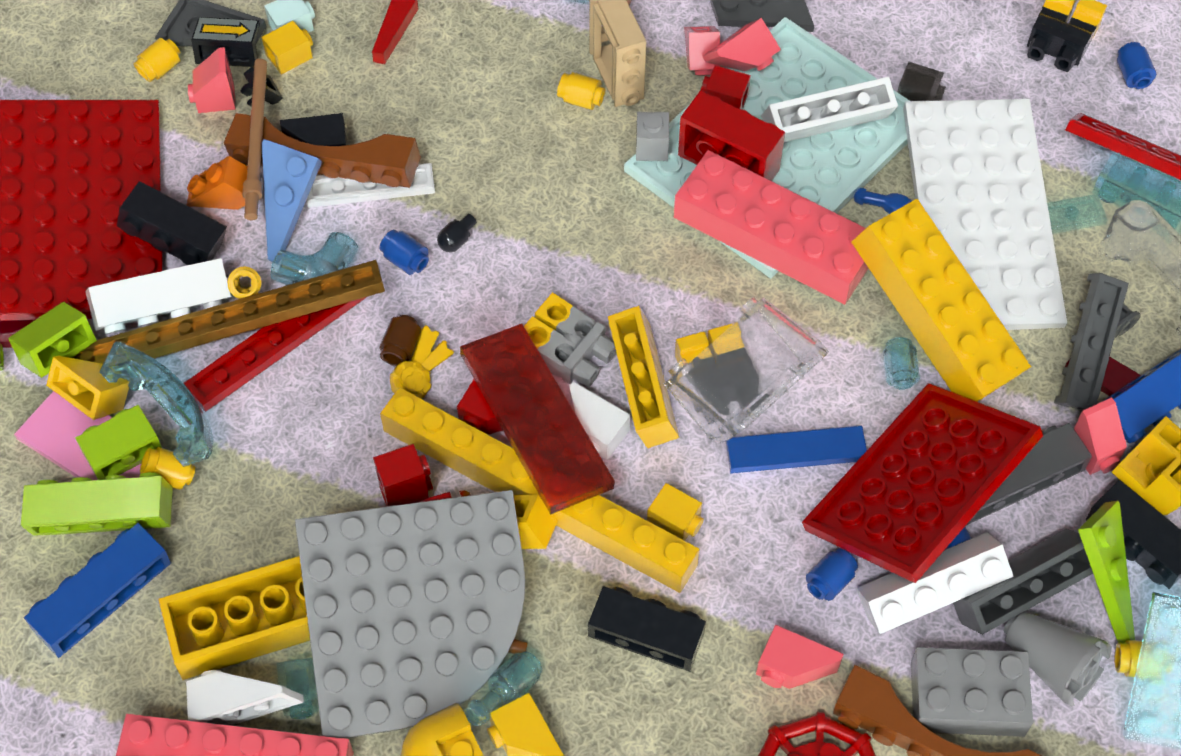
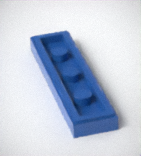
M862 426L726 438L730 474L857 462L867 451Z

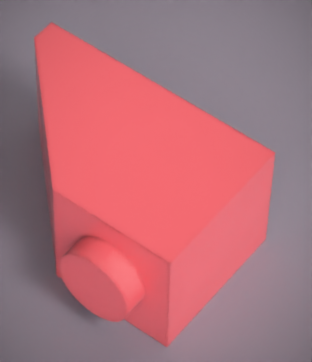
M762 18L743 26L702 57L705 62L741 71H747L755 67L760 71L774 62L772 56L781 49Z
M715 26L684 27L688 69L695 70V75H711L714 66L720 65L705 62L702 56L720 44V31Z
M225 47L218 48L192 71L193 84H188V96L190 103H196L198 113L236 110L235 85Z
M1111 397L1083 410L1074 427L1075 432L1092 455L1086 467L1090 475L1100 470L1103 473L1114 470L1121 462L1120 459L1127 448L1116 402Z
M775 625L758 662L756 675L761 676V680L773 688L784 686L791 689L837 673L844 654Z

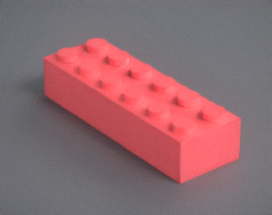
M709 150L675 195V219L844 305L869 269L851 243L852 240L866 229L865 227Z
M126 714L116 756H353L354 752L350 740L344 738Z

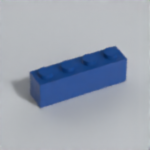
M1181 349L1105 399L1107 400L1112 397L1116 402L1123 434L1128 444L1145 436L1147 433L1144 429L1149 425L1157 426L1165 416L1171 418L1170 411L1175 407L1181 409Z
M137 523L131 529L122 531L115 539V542L103 552L93 555L87 562V565L78 573L65 578L60 583L58 589L49 597L36 602L31 607L29 613L24 616V619L32 631L60 658L172 563L166 550Z

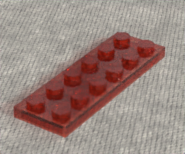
M522 323L460 346L461 357L550 515L614 489L615 480Z

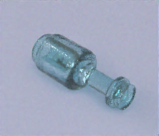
M521 652L512 655L492 673L488 680L490 691L481 700H471L467 708H465L464 713L469 723L474 726H481L490 720V711L499 703L506 705L524 696L539 681L542 672L539 660L529 652Z

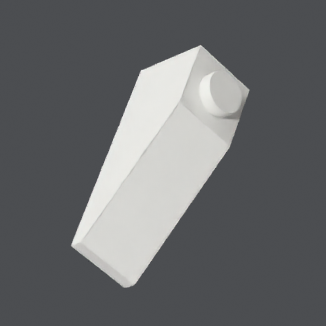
M208 670L203 672L201 677L186 681L188 721L232 726L304 702L302 694L284 686L223 673L220 670Z

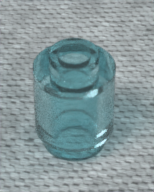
M893 338L886 343V348L883 350L886 382L888 385L894 386V388L899 390L909 389L920 379L917 349L908 338Z

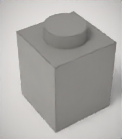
M637 112L636 161H668L669 112Z

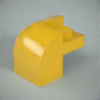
M1167 416L1112 471L1119 480L1162 515H1168L1181 506V429Z
M458 703L429 715L414 725L406 735L401 750V756H484L471 730V725Z

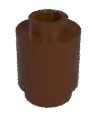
M400 315L399 317L391 318L379 346L381 350L380 358L384 362L397 366L399 363L411 359L421 332V327L413 317Z

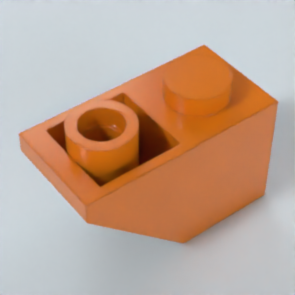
M227 156L220 162L212 164L209 169L193 176L187 187L189 195L186 205L189 207L239 210L244 207L245 198L242 196L243 183L247 180L248 166L231 156Z

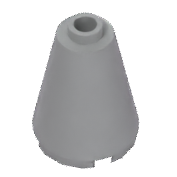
M1023 612L1019 616L1017 615L1008 620L1004 627V633L1007 634L1005 642L1014 651L1028 652L1029 667L1064 703L1071 707L1075 706L1073 698L1079 701L1083 700L1104 671V668L1099 666L1102 656L1109 659L1112 646L1106 641L1027 612Z

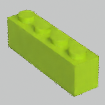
M151 472L142 473L136 478L109 475L105 477V480H92L85 477H76L71 479V482L63 483L54 480H40L34 485H24L21 526L32 535L121 531L131 529L137 523L144 529L171 527L173 487L160 474Z

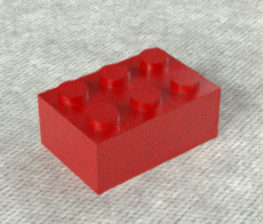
M700 90L680 118L678 156L698 165L709 150L772 181L780 170L785 131L772 123L764 122L752 116L746 110L738 109L723 102L717 96L709 95Z

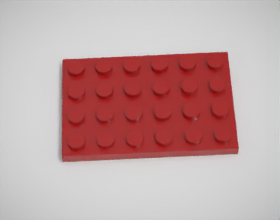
M928 383L802 521L804 529L827 542L916 584L1043 437L1041 426Z

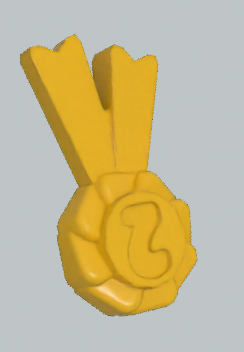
M427 325L421 329L412 360L399 363L390 374V385L394 394L399 387L421 399L428 393L431 388L429 372L454 353L453 350L447 348L446 340L439 343L431 352L439 335L438 331H431Z

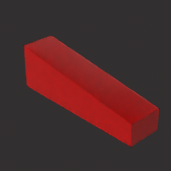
M391 0L372 49L373 62L386 64L418 11L417 0Z

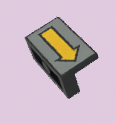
M198 17L191 39L195 64H201L218 48L225 47L229 66L254 67V62L258 59L255 40L260 26L259 20Z

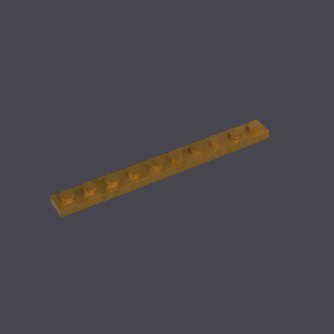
M373 260L99 339L72 358L106 364L116 370L385 292L377 260Z

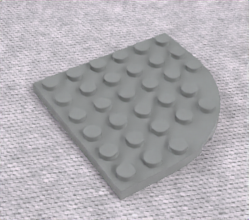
M512 490L295 519L322 736L346 739L411 728L429 715L455 703L461 705L466 702L495 673L515 638L522 615L525 595L524 561Z

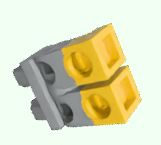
M553 292L535 312V317L532 316L514 337L516 354L525 359L529 357L569 384L576 380L588 387L592 385L599 374V367L591 363L590 359L595 356L607 364L616 355L614 342L605 336L606 326L599 322L596 323L592 318Z

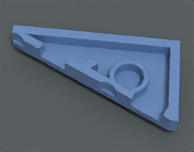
M263 139L262 158L267 256L269 261L279 264L322 161L317 157Z

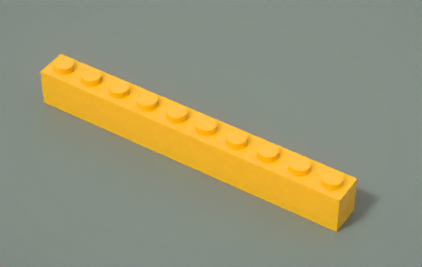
M400 387L380 413L384 432L408 445L414 444L415 449L494 492L512 490L513 495L538 494L558 520L556 526L678 593H681L698 566L699 548Z

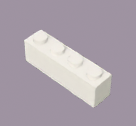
M885 77L770 104L761 115L762 121L772 123L785 131L784 142L887 118L898 107L890 78Z
M221 258L88 287L85 291L95 331L104 329L105 334L125 330L124 324L138 321L139 326H145L159 322L157 316L171 314V318L191 313L190 309L203 306L204 309L223 304V301L231 297Z
M986 532L944 550L916 584L894 573H890L856 589L868 620L881 634L1014 576L1003 545Z

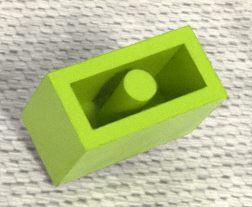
M62 302L8 338L20 364L41 378L49 373L53 357L59 355L72 358L97 341L85 314L65 302Z
M139 405L121 410L113 418L100 425L91 426L83 434L75 437L98 480H105V477L109 475H121L141 464L148 448H162L156 433Z

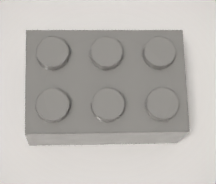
M916 648L911 660L913 717L933 733L1026 736L1033 724L1028 652Z

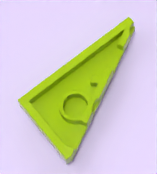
M1118 500L1105 502L1078 529L1117 642L1125 643L1126 640H1135L1121 509Z

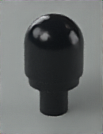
M468 213L460 221L456 219L450 221L437 236L438 246L445 252L457 251L468 241V237H470L469 230L477 223L476 219Z

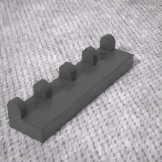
M1103 273L1088 274L1087 282H1090L1086 302L1080 304L1079 310L1083 312L1077 335H1072L1070 341L1074 344L1068 367H1063L1062 375L1065 376L1061 395L1055 397L1054 404L1083 411L1096 405L1098 402L1129 285L1128 282Z

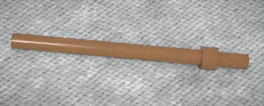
M256 59L254 62L247 180L243 183L242 196L245 198L244 217L250 221L258 218V202L262 198L263 184L260 181L267 74V61L264 59Z

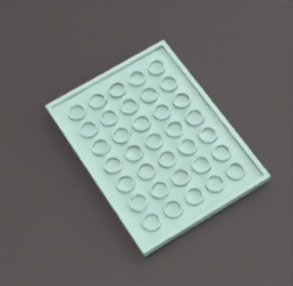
M786 17L770 30L781 49L772 56L774 62L760 71L756 67L747 71L729 68L751 75L749 95L743 110H746L762 120L761 115L770 104L877 79ZM893 90L898 107L887 118L784 142L780 170L772 182L837 214L860 188H863L908 144L903 107L905 101L910 100ZM687 107L669 123L668 161H636L635 154L624 164L625 173L673 208L675 205V195L697 166L678 156L680 118ZM721 242L770 279L778 272V270Z

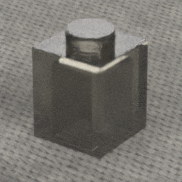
M908 61L897 92L910 101H942L946 86L941 85L944 72Z

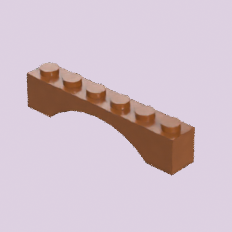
M236 113L224 140V145L229 156L248 165L251 115ZM264 117L262 141L266 139L319 158L322 164L317 175H324L328 178L352 179L361 183H380L390 187H411L421 159L416 138L383 134L374 139L353 145L318 146L300 142L285 135ZM261 154V166L263 167V158Z
M854 665L833 711V714L838 716L839 722L851 729H858L859 727L873 733L872 737L877 742L886 746L895 744L907 750L908 756H1042L1029 749L1014 752H984L968 749L949 742L928 730L909 713L896 696L889 681L857 665Z

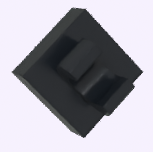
M253 66L244 73L248 83L240 90L247 97L251 96L253 92ZM266 74L265 101L274 105L282 100L283 97L271 76ZM252 98L247 101V104L251 107Z

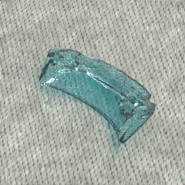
M118 341L115 342L99 371L109 383H115L119 378L130 381L128 387L132 391L146 389L179 425L181 429L178 431L175 439L180 444L177 445L173 455L183 467L209 459L213 449L212 429L205 413L187 387L175 374L154 358L134 347Z

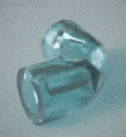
M332 232L322 248L314 254L304 256L281 249L273 260L270 272L271 279L285 285H290L345 269L351 264L358 252V245L349 236L340 232Z

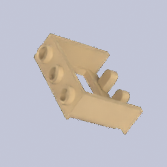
M589 0V53L593 55V60L612 100H614V106L634 105L639 100L644 99L646 39L627 0ZM609 40L611 43L605 46H601V42Z

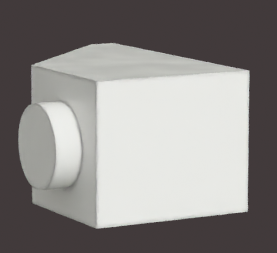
M573 381L569 386L570 405L578 442L587 454L593 457L600 455L608 460L629 432L631 415Z

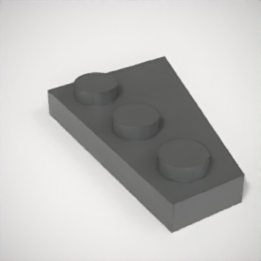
M179 0L155 36V39L163 38L165 41L170 39L177 46L192 47L191 39L198 17L259 20L260 26L255 40L257 43L266 29L265 19L206 0Z
M710 0L718 26L743 27L752 21L762 18L767 27H774L786 17L807 32L814 31V23L805 0Z

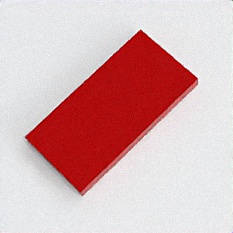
M1081 112L1069 120L1066 131L1181 180V155Z

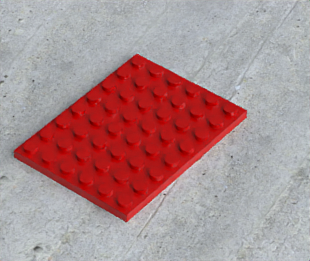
M0 100V321L36 320L62 302L85 314L87 319H92L85 292L88 287L162 271V251L157 250L150 243L136 236L126 234L121 228L117 227L119 209L139 181L161 192L159 100Z

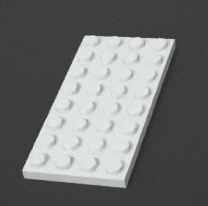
M1030 99L905 101L903 112L915 199L918 198L1006 330L1065 328L1067 318Z

